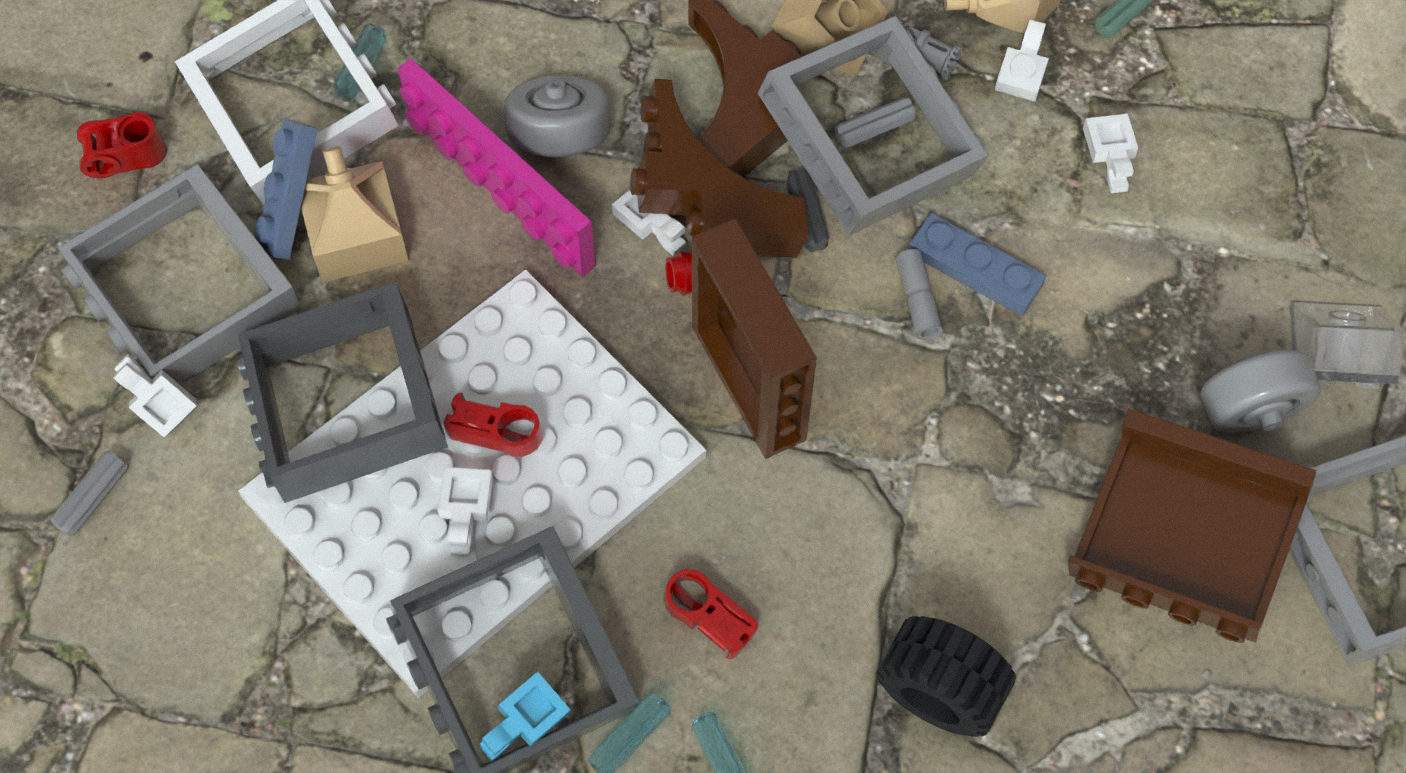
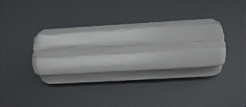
M900 98L835 126V136L841 147L848 148L913 121L916 113L915 106L910 98Z
M111 451L104 452L51 517L53 525L64 534L74 535L127 470L125 461Z

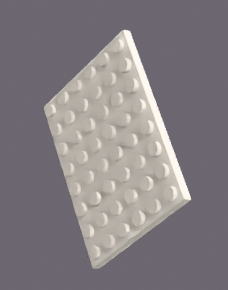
M524 270L420 350L448 444L447 448L284 503L275 486L267 488L263 473H260L238 490L245 503L417 698L428 691V688L426 686L418 690L406 664L414 659L406 642L397 645L389 629L386 618L393 615L390 600L551 526L554 527L575 568L706 458L707 450L527 270ZM401 366L288 452L290 462L416 420ZM457 393H463L467 401L496 408L500 407L501 402L512 405H525L532 408L538 415L544 434L542 443L533 453L523 457H513L501 451L452 440L449 438L443 422L447 414L453 415L451 406L453 397ZM517 420L510 423L506 428L513 432L530 436L534 430V423L528 420ZM444 467L492 470L493 483L488 521L473 520L470 555L450 553L451 544H448V532L451 519L439 517L438 504ZM540 559L534 560L413 616L441 678L446 676L553 586Z

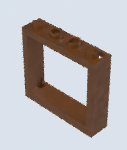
M736 218L713 228L708 225L697 235L692 236V328L763 456L767 459L807 439L817 357Z

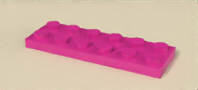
M412 58L398 68L402 85L399 91L406 103L407 112L405 117L411 127L419 134L425 132L430 136L437 150L447 160L455 159L462 166L467 178L477 187L483 185L491 193L494 202L503 212L507 214L512 212L521 220V224L527 234L536 241L542 239L551 248L553 256L563 267L569 268L571 266L582 277L596 266L592 221Z

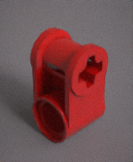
M135 112L106 120L88 121L77 129V139L83 147V157L79 161L80 170L84 175L92 178H107L117 173L157 166L166 156V144L153 119L145 113Z

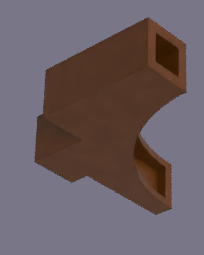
M688 0V25L710 49L720 70L724 88L716 115L699 141L718 161L744 178L788 141L761 100L758 91L768 71L802 57V55H800L799 50L793 43L788 40L784 41L773 31L759 40L756 33L749 26L741 25L729 15L724 5L717 0Z
M654 79L649 96L642 97L640 108L641 121L647 122L648 132L644 139V154L639 167L632 169L630 177V191L632 195H637L639 213L686 215V232L690 236L697 235L708 225L713 228L736 218L757 256L797 258L809 236L804 197L783 194L759 186L733 172L718 161L701 144L687 125L678 107L672 80Z

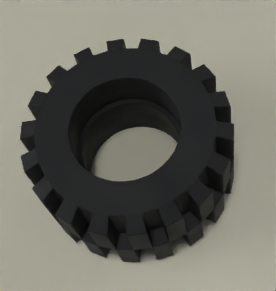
M911 616L905 619L876 672L882 687L906 710L940 729L972 737L987 735L1016 679L1011 665L996 649L983 639L950 622L925 616Z

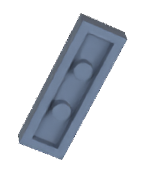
M287 118L282 119L281 128L277 130L274 136L273 151L275 156L272 171L267 175L264 182V196L266 199L262 216L256 222L254 234L255 239L268 255L274 258L290 260L318 128Z
M930 213L908 249L920 250L924 263L1022 317L1043 287L1047 275L933 213Z

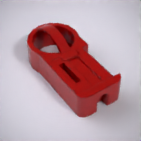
M457 393L453 397L451 402L453 415L447 414L443 422V426L450 439L501 451L513 457H523L533 453L542 443L544 434L538 415L532 408L525 405H512L501 402L499 408L467 401L463 393ZM517 420H528L534 423V430L530 436L513 432L506 427Z
M685 569L675 573L666 585L664 603L671 616L682 621L692 630L698 625L697 629L723 651L726 649L729 651L726 656L727 659H734L754 636L758 628L756 619L714 586L705 574L697 570ZM688 580L699 584L706 594L705 605L699 604L688 596L677 583ZM670 592H671L682 604H684L686 607H688V608H689L690 610H692V611H686V610H683V609L679 608V607L673 602V598H672V595L670 594Z

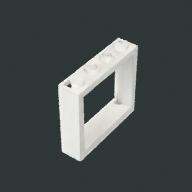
M277 0L175 61L244 178L263 205L266 199L264 196V182L267 175L272 171L274 160L262 167L260 166L209 80L312 18L316 19L369 103L316 134L307 179L313 178L328 169L323 150L340 146L343 157L346 158L399 126L390 110L391 107L396 105L394 99L384 84L376 88L371 79L377 76L375 70L364 53L356 57L351 50L357 46V43L344 23L337 27L332 19L338 16L329 0Z

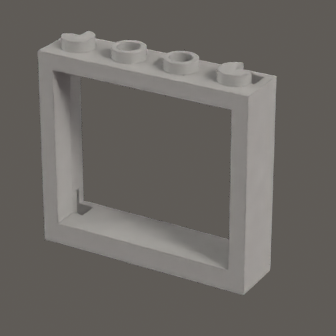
M896 16L768 71L758 91L761 100L848 236L974 176L988 157L980 137L972 132L961 115L958 104L949 97L939 82L935 69L925 61L915 46L911 33L904 29ZM881 48L953 159L876 196L868 198L796 85Z
M198 164L58 247L68 265L61 269L70 285L74 290L81 286L85 289L88 296L82 300L97 322L106 318L111 325V328L105 332L120 354L129 350L151 379L163 370L181 385L241 347L238 334L285 319L301 309L293 286ZM199 205L267 294L156 363L90 271Z
M1406 436L1311 467L1310 469L1316 470L1309 497L1406 464ZM1306 504L1289 552L1348 667L1406 647V626L1376 637Z

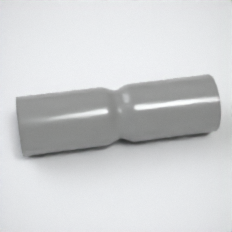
M918 249L902 251L895 257L904 293L908 297L907 304L916 337L921 340L937 337L942 333L943 329L934 297L930 292V282L921 251Z

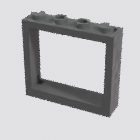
M396 281L238 334L243 356L239 357L236 361L245 381L248 380L250 386L243 389V394L251 415H256L258 422L251 425V431L257 448L260 452L264 451L265 460L259 461V468L264 474L267 488L275 486L284 503L448 447L411 316ZM390 326L416 420L290 462L269 366Z
M553 526L390 600L393 615L386 618L387 624L397 645L406 642L414 658L406 664L416 687L420 690L427 686L435 704L427 709L439 735L446 732L450 735L456 750L448 754L456 773H508L635 711L640 703ZM540 559L610 703L545 734L531 747L527 743L482 765L413 616L534 560Z

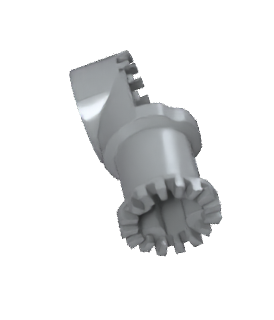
M907 23L902 25L904 29L911 33L915 46L925 61L936 72L940 73L941 79L947 81L955 69L952 65H957L955 59L959 60L963 47L958 44L952 47L931 37V32L927 30L919 31ZM877 49L879 58L885 63L892 65L882 49Z

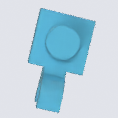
M536 672L498 705L497 709L506 719L482 738L479 747L491 761L505 751L520 735L531 747L566 717L571 709L539 672Z

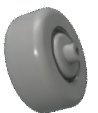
M553 75L528 80L515 87L505 100L507 136L517 148L533 155L566 157L587 152L600 145L608 136L610 130L608 96L598 84L581 77Z
M1286 349L1259 355L1251 354L1240 358L1237 363L1212 376L1203 385L1200 397L1214 430L1224 434H1238L1261 428L1265 431L1272 430L1281 426L1284 423L1283 420L1298 414L1314 403L1320 394L1321 388L1308 356L1299 350Z

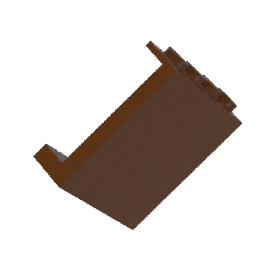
M1128 409L1122 424L1121 440L1075 556L1070 555L1068 560L1069 575L1075 577V582L1086 589L1101 592L1103 588L1120 593L1122 594L1121 599L1130 605L1143 609H1148L1150 605L1167 610L1169 611L1168 616L1182 624L1195 626L1197 622L1216 628V634L1229 641L1244 643L1245 639L1256 643L1313 487L1316 470Z

